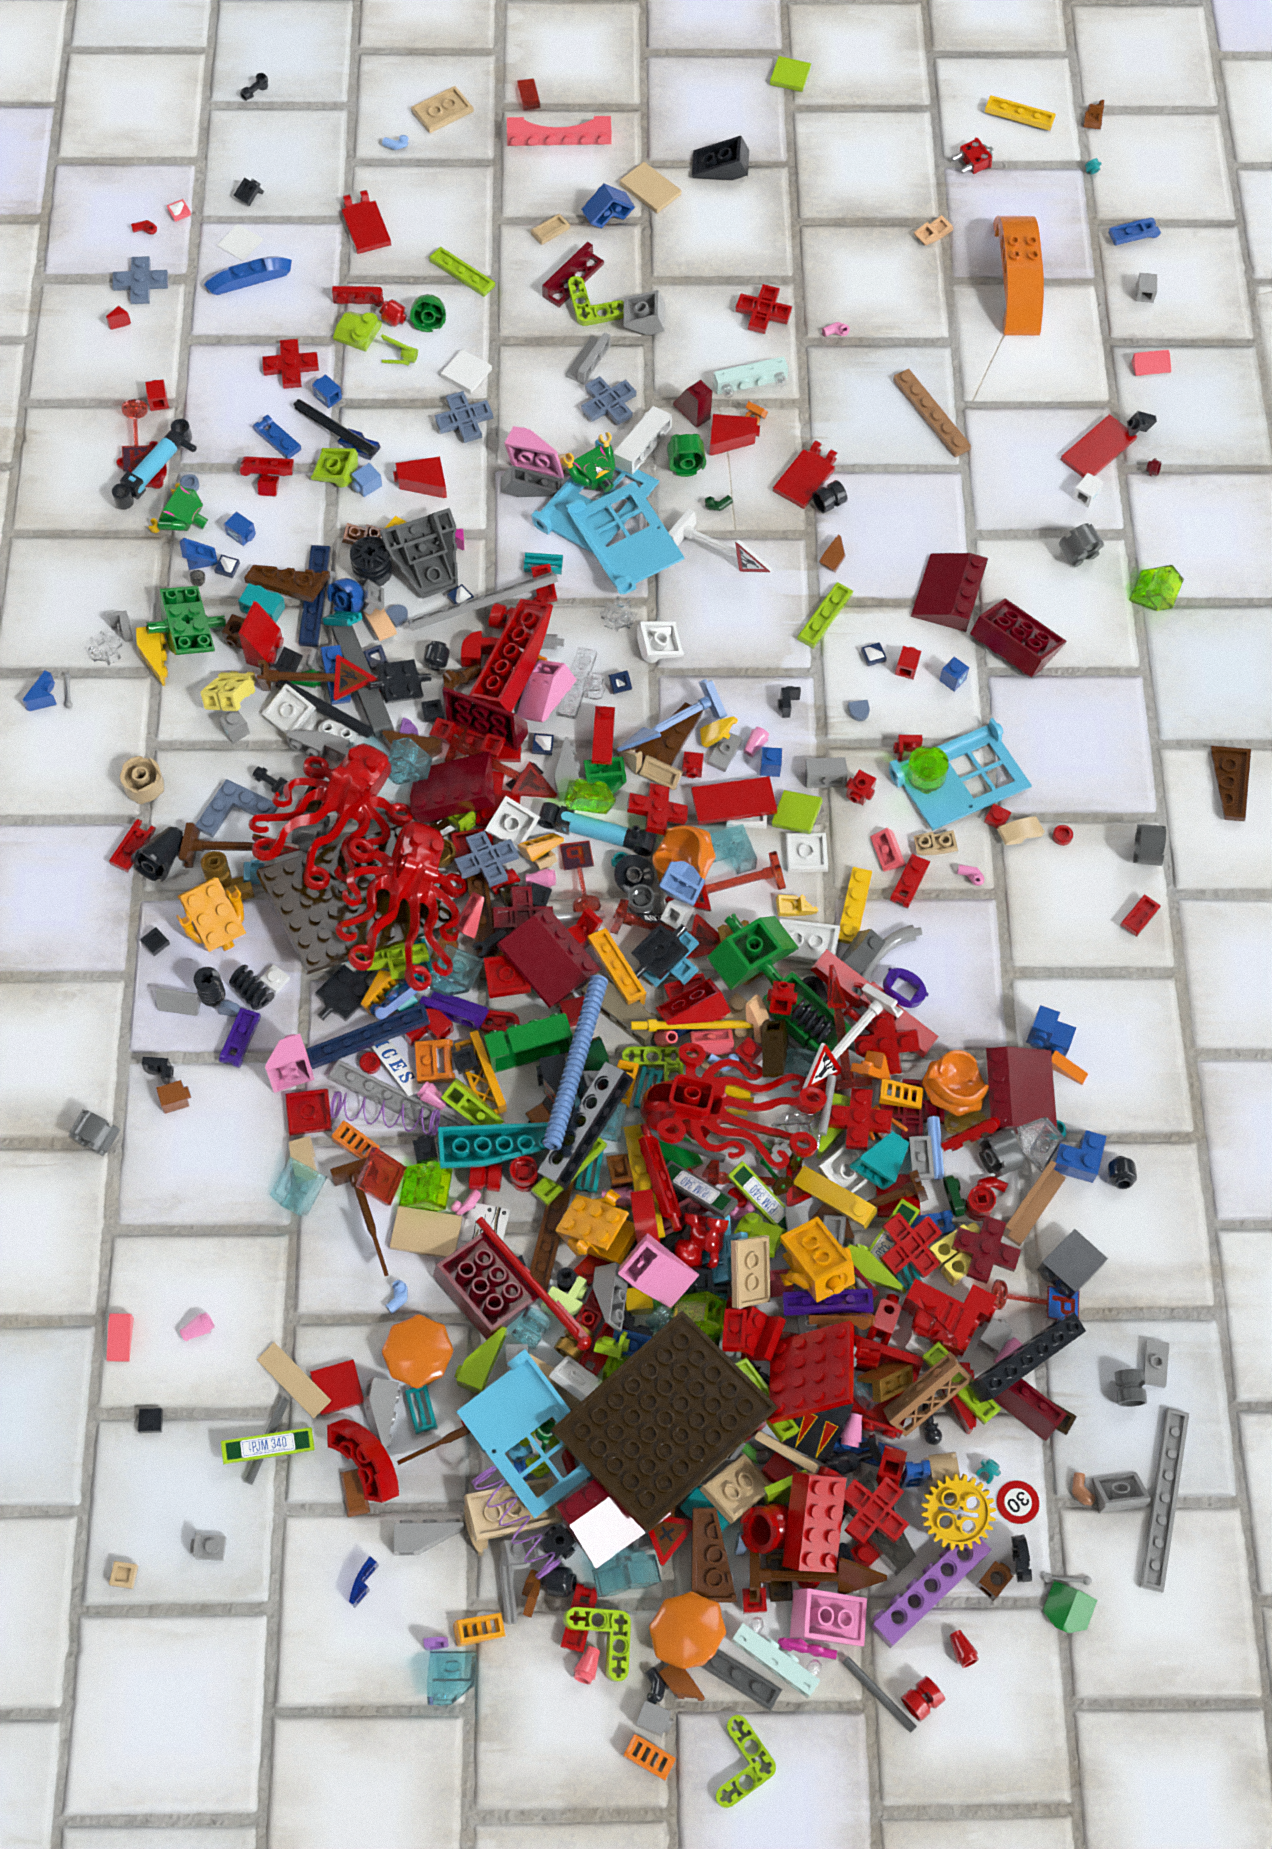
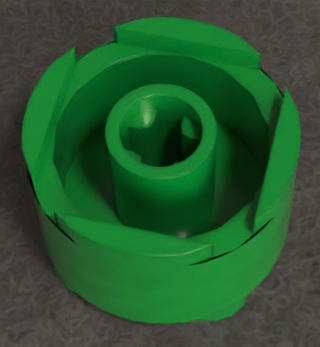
M675 434L671 437V441L667 445L671 471H675L676 475L681 477H690L696 475L697 471L701 468L702 470L705 468L706 455L704 443L699 434Z

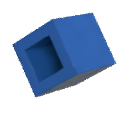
M326 374L312 384L314 397L328 409L342 399L341 387Z
M237 511L224 523L226 535L242 546L252 541L256 535L254 523Z
M954 656L942 668L939 681L955 692L967 679L970 667Z
M762 747L760 776L780 777L782 748Z

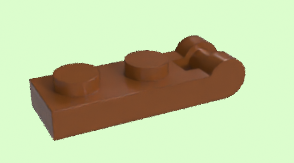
M871 1313L809 1315V1324H816L817 1328H824L850 1320L859 1329L865 1330L874 1325L876 1321L875 1316Z

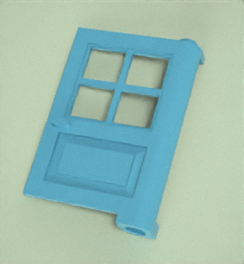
M597 439L595 441V447L599 445L603 447L604 445L600 443ZM615 467V470L621 474L613 482V488L605 492L601 497L617 490L615 487L625 475L642 484L640 490L646 498L659 484V480L638 469L632 475ZM570 477L540 512L534 511L531 515L532 522L537 529L547 535L552 531L593 553L566 508V505L573 500H583L585 505L593 502V500L579 494L584 486L574 483ZM631 496L624 498L628 502L617 514L619 518L638 509ZM608 508L588 516L595 530L615 521ZM617 524L599 533V536L604 544L607 545L621 528Z
M635 481L585 505L583 500H573L566 505L569 515L619 594H627L635 590L636 583L685 559ZM631 496L639 509L619 518L611 505ZM607 507L615 521L595 530L588 516ZM642 513L650 526L630 536L622 522ZM618 524L626 538L606 547L599 533Z
M994 718L989 720V725L901 763L897 759L889 762V773L897 788L901 786L905 788L932 831L1031 788V783L1001 741L1002 734L1004 733L1003 728L999 723L997 724ZM989 744L1000 761L982 768L972 754V751ZM967 754L977 768V771L960 778L949 761ZM1004 765L1014 781L996 789L985 772ZM981 774L991 792L974 799L963 782Z
M524 1349L507 1363L511 1370L456 1412L532 1516L536 1518L591 1474L580 1465L563 1478L548 1458L563 1447V1445L559 1443L545 1454L530 1434L551 1417L558 1423L571 1410L526 1349ZM527 1437L541 1455V1458L519 1474L504 1453ZM545 1461L559 1482L537 1499L523 1477Z

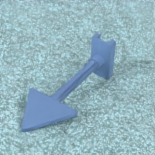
M704 679L698 682L705 697L699 699L697 703L658 723L652 729L641 728L616 748L617 752L661 736V731L701 710L710 708L713 717L718 719L728 716L713 681Z

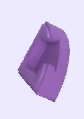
M403 717L399 733L419 735L418 729L412 721Z
M447 1637L423 1638L424 1647L427 1651L448 1648L449 1646Z

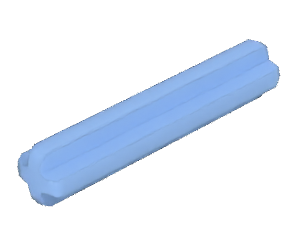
M931 1116L927 1118L928 1136H931L934 1180H941L944 1177L940 1118L938 1116Z

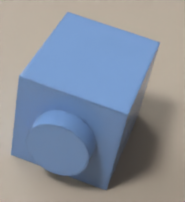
M370 463L351 474L353 489L357 493L360 492L363 497H366L382 486L381 474Z

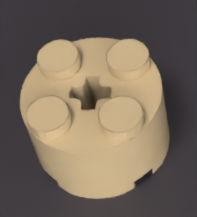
M136 756L124 763L120 773V780L126 795L137 804H144L156 799L164 792V779L155 760Z
M956 1452L933 1454L924 1458L930 1462L931 1472L929 1477H931V1480H928V1486L931 1485L936 1488V1479L942 1483L945 1482L944 1475H947L952 1480L953 1473H956L959 1479H961ZM948 1492L944 1495V1500L954 1499L953 1492Z

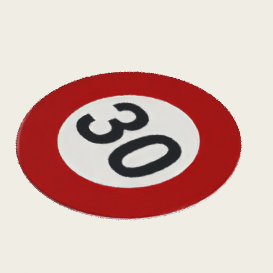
M1010 1481L1001 1487L997 1495L998 1510L1009 1522L1015 1524L1030 1522L1039 1511L1040 1501L1038 1494L1026 1482Z

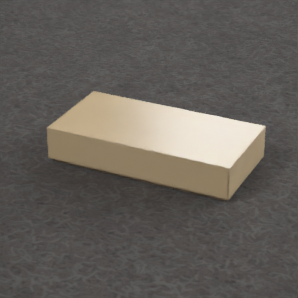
M557 214L533 228L531 235L543 245L569 230L570 224L560 214Z
M647 755L639 774L663 786L670 787L672 790H676L683 771Z

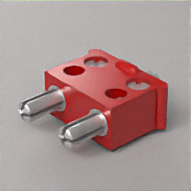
M975 137L974 140L960 146V152L951 156V160L955 162L962 158L966 166L960 168V172L964 174L971 170L975 174L986 168H991L992 151L994 149L992 146L988 147L982 144L979 138Z

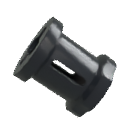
M565 1267L558 1271L556 1277L557 1287L563 1292L570 1291L576 1281V1274L573 1269ZM562 1278H564V1279L570 1278V1282L565 1281V1282L563 1283V1279H562Z

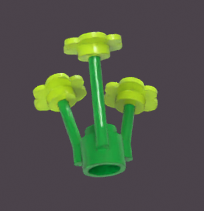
M547 1420L530 1433L534 1439L535 1434L537 1439L542 1441L541 1449L544 1453L548 1444L550 1448H554L560 1443L550 1432L557 1423H553L550 1420ZM525 1437L519 1444L522 1447H526L530 1441ZM541 1455L527 1458L525 1462L527 1468L540 1459ZM543 1461L529 1473H533L537 1478H542L544 1474L550 1473V1468Z

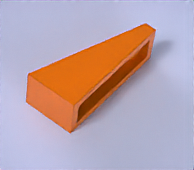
M1055 1050L1052 1056L1053 1070L1083 1085L1088 1073Z

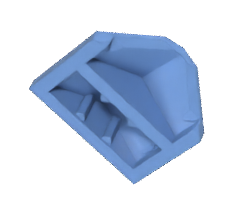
M685 861L670 862L658 887L669 897L694 906L705 881L700 877L696 869Z

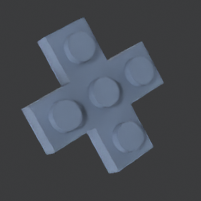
M150 256L131 257V271L113 272V290H130L131 304H150V289H168V271L150 270Z
M601 376L585 384V390L593 399L581 405V411L591 422L608 414L618 426L633 417V412L627 407L625 402L636 397L637 391L626 379L612 388Z
M464 391L446 396V401L451 411L434 415L440 433L443 434L459 429L464 443L482 438V433L477 423L493 419V413L488 401L484 400L469 405Z
M485 831L466 837V843L471 853L454 859L461 878L464 879L482 873L488 887L508 881V876L502 865L519 859V854L512 840L509 839L492 846Z

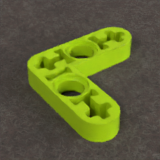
M573 276L569 279L568 291L578 324L589 326L624 318V301L617 300L590 305L584 280L579 276ZM577 283V286H579V292H576V287L573 284ZM577 298H583L585 300V303L578 304L575 300ZM582 310H584L587 319H584L582 316ZM604 310L607 312V315L599 316L597 312Z
M627 1047L622 1053V1060L629 1061V1054L632 1053L635 1058L634 1061L629 1062L638 1063L639 1068H643V1066L647 1068H664V1081H669L668 1075L671 1072L683 1074V1063L678 1058V1047ZM641 1053H643V1062H640ZM649 1053H655L658 1055V1060L650 1062L646 1056ZM662 1053H664V1057H665V1058H664V1062H661V1060H662ZM672 1053L677 1057L676 1061H672L670 1058Z
M582 1607L566 1610L563 1615V1623L568 1629L607 1632L606 1676L613 1682L626 1679L629 1673L631 1618L629 1614L621 1610ZM575 1612L577 1617L586 1616L585 1621L575 1622L574 1625V1622L570 1620V1616L574 1615ZM595 1613L600 1614L603 1620L599 1627H595L591 1621ZM619 1615L620 1619L624 1620V1625H620V1627L614 1622L615 1619L619 1618ZM619 1628V1633L624 1632V1636H613V1632H618ZM616 1639L623 1642L624 1648L621 1653H616L613 1650L612 1645ZM623 1656V1660H618V1668L622 1669V1673L616 1677V1673L612 1672V1668L617 1666V1660H612V1657Z
M734 1715L728 1720L727 1732L749 1766L717 1790L716 1802L722 1808L733 1807L769 1780L776 1771L775 1761L748 1721L741 1715ZM734 1720L737 1723H743L741 1729L744 1734L747 1731L751 1734L745 1737L741 1743L738 1741V1738L742 1737L739 1731L733 1732L731 1729ZM753 1740L757 1743L758 1750L755 1754H749L745 1751L744 1745L747 1741ZM763 1752L765 1756H762L761 1759L765 1764H771L769 1768L770 1774L766 1772L761 1773L759 1771L761 1768L759 1761L757 1760L754 1764L751 1759L758 1757ZM748 1775L752 1778L753 1784L750 1789L740 1787L739 1779L741 1776ZM734 1782L736 1789L742 1795L738 1797L736 1792L730 1798L731 1803L727 1801L722 1802L720 1800L722 1797L721 1791L730 1792L733 1789L730 1784Z

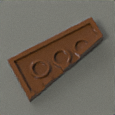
M253 565L245 575L244 580L247 584L259 585L264 589L313 602L331 576L329 571L314 573V570L310 569L302 572L295 571V568L279 570L276 566Z
M685 702L673 715L692 705ZM703 710L661 731L660 737L644 742L635 751L636 753L642 752V764L648 755L672 766L701 718Z
M1211 746L1210 751L1224 820L1245 822L1251 749Z
M692 1507L691 1591L718 1603H735L738 1601L716 1507Z

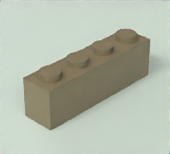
M603 975L608 980V985L606 986L607 989L603 997L600 1013L643 1047H646L654 1038L656 1032L631 1030V1021H647V1019L661 1021L656 1014L646 1011L643 1004L639 1001L627 1005L611 979ZM588 983L581 989V996H584V998L587 993Z

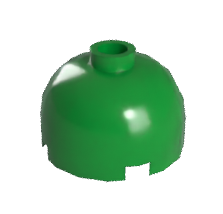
M425 294L414 300L411 305L410 319L414 323L415 328L422 332H433L432 329L442 328L446 321V309L440 298L431 294Z

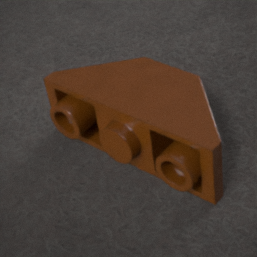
M383 730L382 733L384 744L399 764L419 767L443 751L442 739L433 736L423 737L414 733H399L395 730Z

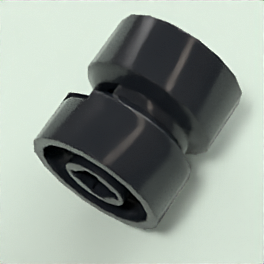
M838 480L827 484V488L821 487L812 493L816 508L823 514L832 510L834 506L838 507L844 504L848 499L844 486Z

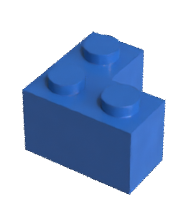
M603 183L581 210L591 225L603 228L612 216L624 220L635 206L626 192Z
M1040 1005L1026 1043L1036 1049L1050 1050L1051 1054H1054L1056 1050L1066 1057L1077 1027L1058 1021L1059 1011Z
M1086 1130L1081 1138L1079 1149L1060 1143L1054 1157V1162L1057 1163L1054 1170L1060 1174L1093 1183L1099 1172L1107 1136Z

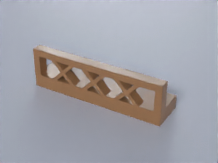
M1052 1160L1005 1227L1003 1236L1019 1247L1066 1179L1065 1176L1054 1170L1057 1163Z
M949 1352L889 1403L883 1411L888 1421L896 1429L902 1430V1434L906 1437L970 1383L973 1378L959 1364L957 1358ZM958 1372L964 1376L959 1382H951ZM938 1389H946L945 1394L941 1397H934ZM922 1403H929L925 1411H917ZM904 1418H912L911 1423L905 1428L900 1424Z

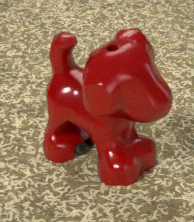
M685 1213V1224L691 1227L690 1238L677 1240L674 1246L675 1256L689 1267H697L703 1264L702 1251L705 1250L710 1253L711 1258L707 1264L708 1267L715 1268L719 1263V1252L723 1248V1237L729 1220Z

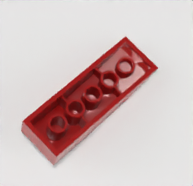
M520 599L469 694L470 697L512 712L538 659L553 609L552 604Z

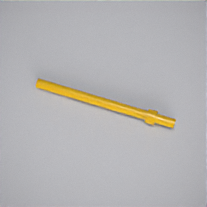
M656 1019L631 1021V1030H647L648 1032H656L659 1029L754 1028V1024L747 1023L746 1020H716L714 1022L667 1025L664 1021H657Z

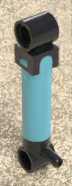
M185 419L173 421L171 430L132 472L127 471L120 479V483L112 488V495L119 509L126 510L132 507L134 504L133 497L138 500L145 493V486L181 446L191 452L197 450V446L190 443L192 433L188 421Z
M552 802L543 803L539 813L540 819L537 822L539 826L545 829L556 828V832L569 835L571 832L631 849L636 854L644 857L652 855L657 840L655 833L647 832L645 829L640 830L638 825H634L631 829L575 813V809L561 805L560 808Z

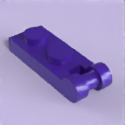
M240 1008L219 1056V1062L225 1064L228 1062L233 1064L234 1067H241L244 1055L260 1021V1013ZM232 1049L237 1051L235 1056L230 1054Z

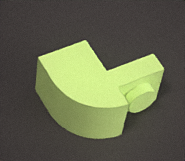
M578 1276L568 1294L554 1286L551 1287L548 1294L555 1302L559 1300L571 1316L575 1317L583 1306V1303L578 1299L583 1300L588 1291V1288H586L587 1280ZM542 1302V1311L556 1318L545 1303Z

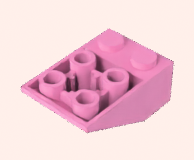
M539 660L536 663L523 690L517 712L519 717L524 720L542 723L548 719L549 714L577 680L565 663Z
M648 1233L622 1262L618 1274L632 1286L669 1308H672L699 1276L697 1272Z

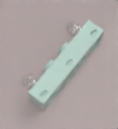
M783 356L715 371L713 384L717 395L723 394L726 398H732L736 390H745L776 382L779 387H783L787 382L788 365Z
M754 1617L748 1625L742 1623L731 1642L808 1699L820 1682L817 1676L822 1670L821 1662L813 1659L806 1668H803L798 1664L799 1660L789 1652L783 1653L778 1649L779 1645L771 1638L766 1640L759 1635L764 1627L762 1618Z

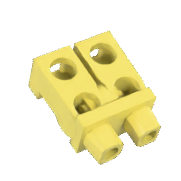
M221 672L218 674L219 678L214 679L200 691L206 710L238 711L241 708L240 702L245 697H249L256 692L254 684L257 682L255 673Z
M975 1222L967 1226L964 1224L960 1226L978 1234L981 1230ZM957 1229L929 1248L940 1263L937 1269L942 1268L940 1272L952 1287L966 1276L972 1258L969 1255L951 1249Z

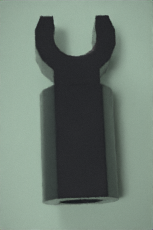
M501 928L486 937L485 941L474 943L472 948L474 951L482 948L483 950L478 954V957L483 959L487 956L488 951L498 948L497 943L504 939L507 934Z

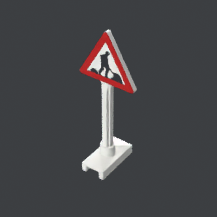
M689 508L668 532L677 547L685 537L693 538L737 558L739 571L770 573L773 570L739 539L735 542V550L696 531L693 528L697 524L695 511Z
M866 983L862 991L868 1001L872 1002L868 1010L832 1052L826 1044L822 1043L820 1045L803 1089L820 1085L827 1081L828 1075L837 1076L841 1074L843 1069L837 1062V1058L847 1049L875 1015L878 1016L883 1009L899 1018L903 1010L895 1006L898 1003L897 1000Z

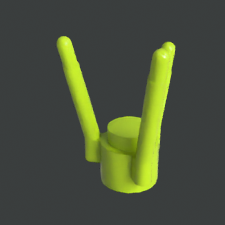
M384 334L381 335L383 340L402 348L400 357L403 358V360L383 359L381 360L382 363L409 366L410 362H416L419 351L417 348L407 346Z

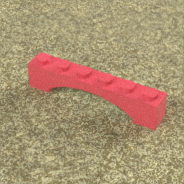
M594 116V119L569 127H547L530 123L524 120V117H507L508 146L611 144L612 140L611 116Z

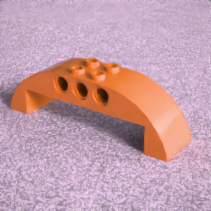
M997 215L993 225L994 235L1000 239L1006 302L1003 317L1004 335L1040 336L1044 303V273L1037 219L1035 216Z

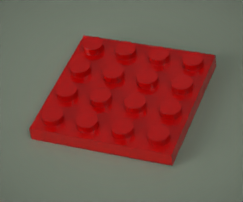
M850 1320L778 1341L770 1361L769 1399L778 1407L768 1418L772 1424L853 1403L854 1324Z

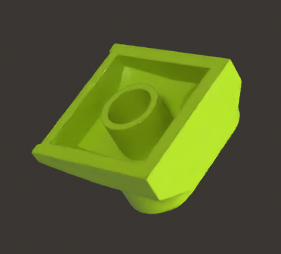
M351 311L346 312L336 326L333 340L366 352L380 330L382 321L378 320L374 313L359 314Z
M322 448L311 479L332 482L340 488L347 487L352 482L351 474L356 472L358 467V453L356 449Z
M751 1212L741 1218L734 1234L745 1232L748 1233V1238L761 1235L769 1236V1257L774 1258L781 1243L780 1236L787 1233V1230L763 1222V1218L760 1215Z

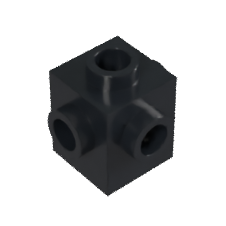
M562 1525L557 1528L555 1526L551 1527L544 1534L546 1538L540 1542V1547L546 1554L555 1552L552 1561L556 1559L561 1560L562 1558L567 1560L576 1551L574 1549L576 1547L574 1537ZM558 1541L564 1542L561 1545L557 1544Z

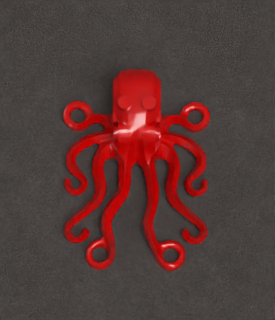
M363 743L349 749L344 760L334 769H330L328 762L321 757H308L303 763V771L309 778L300 777L288 781L283 787L286 801L278 800L280 794L275 792L272 802L277 807H288L292 804V789L295 786L306 785L317 788L302 796L292 812L257 814L250 819L249 828L259 834L267 833L269 827L255 825L256 822L289 821L278 833L276 839L268 837L258 839L252 845L253 856L261 861H270L276 858L283 849L286 837L295 828L316 824L328 813L336 811L337 819L327 835L315 839L308 849L303 881L311 890H322L329 885L330 874L326 869L314 865L315 855L320 846L332 842L340 835L350 818L356 820L359 826L354 832L344 838L341 851L349 871L356 868L353 859L348 854L347 848L354 838H361L367 833L371 819L377 822L382 835L366 840L372 845H381L386 843L391 837V829L388 823L375 808L385 809L388 820L398 826H404L413 820L409 805L398 802L391 804L385 798L377 796L390 775L392 768L390 757L381 750ZM317 764L321 768H313L311 765ZM326 777V778L329 779V781H325V780H321V779H324V778ZM311 801H322V806L315 813L302 815ZM395 812H404L406 816H399ZM261 846H268L271 850L263 851L259 848ZM359 846L360 852L366 853L365 850L361 846ZM337 866L334 870L335 876L339 880L346 882L347 875L342 874V869L340 866ZM314 875H318L322 877L323 880L315 881L312 880L311 877Z
M411 821L404 825L398 835L391 857L385 852L375 851L373 845L368 840L354 838L347 848L349 856L358 863L372 862L375 859L381 863L382 867L360 866L353 868L347 873V885L356 899L353 900L348 896V890L342 892V898L350 906H358L362 902V896L355 884V878L366 874H374L376 876L367 888L366 910L362 914L339 922L335 928L336 934L340 939L349 942L355 940L357 932H352L348 935L342 929L371 919L377 910V891L386 889L390 892L388 911L370 927L366 945H355L348 952V960L354 968L362 971L367 970L374 961L378 933L396 919L400 902L405 898L410 907V929L405 940L406 969L404 976L407 984L416 991L426 990L432 982L431 973L425 967L413 964V943L420 927V903L425 904L429 909V915L423 928L424 936L447 966L446 969H443L438 965L437 961H433L432 968L437 974L448 976L453 971V962L433 936V929L439 916L436 898L440 899L452 913L451 919L440 926L439 932L441 937L446 941L454 942L459 936V931H454L451 936L446 930L455 927L459 923L460 912L450 897H462L468 888L466 880L462 879L459 874L448 873L445 876L439 873L438 867L444 848V839L441 832L437 829L416 821ZM356 846H361L366 853L359 852ZM455 881L460 888L454 887L451 882ZM435 883L441 884V885H440V888H441V889H439V888H438L437 886H435L434 884H435ZM362 953L367 960L361 961L356 958L355 954ZM414 974H420L424 978V982L417 981Z
M685 1043L679 1048L678 1058L686 1066V1073L675 1076L674 1080L650 1086L644 1093L641 1101L640 1114L642 1119L652 1129L657 1131L659 1138L664 1142L676 1144L682 1141L684 1135L687 1134L709 1152L717 1153L729 1148H736L739 1151L736 1153L729 1152L728 1157L739 1159L746 1151L744 1145L740 1142L727 1141L716 1145L706 1140L710 1133L725 1138H739L753 1144L772 1169L781 1170L790 1161L788 1154L783 1150H778L777 1154L782 1158V1161L775 1162L760 1139L751 1132L789 1140L790 1150L796 1156L802 1158L815 1154L818 1147L816 1139L807 1132H796L793 1134L739 1118L727 1112L726 1109L733 1108L746 1112H762L780 1105H789L803 1113L815 1114L823 1109L827 1096L821 1089L814 1087L803 1089L806 1080L803 1076L795 1073L786 1074L764 1085L752 1084L736 1077H714L716 1072L725 1067L737 1069L750 1081H757L763 1076L761 1066L750 1063V1068L757 1071L756 1074H752L744 1064L733 1059H724L713 1063L706 1069L702 1077H698L695 1070L703 1064L706 1052L699 1044ZM686 1053H695L697 1057H689ZM789 1081H796L799 1084L791 1086L793 1092L800 1091L798 1097L794 1098L779 1097L761 1103H751L728 1096L725 1093V1087H736L749 1093L762 1094ZM813 1096L818 1098L819 1101L811 1102L807 1097ZM728 1124L737 1128H725L720 1125ZM800 1142L808 1145L809 1147L801 1148L797 1145V1143Z

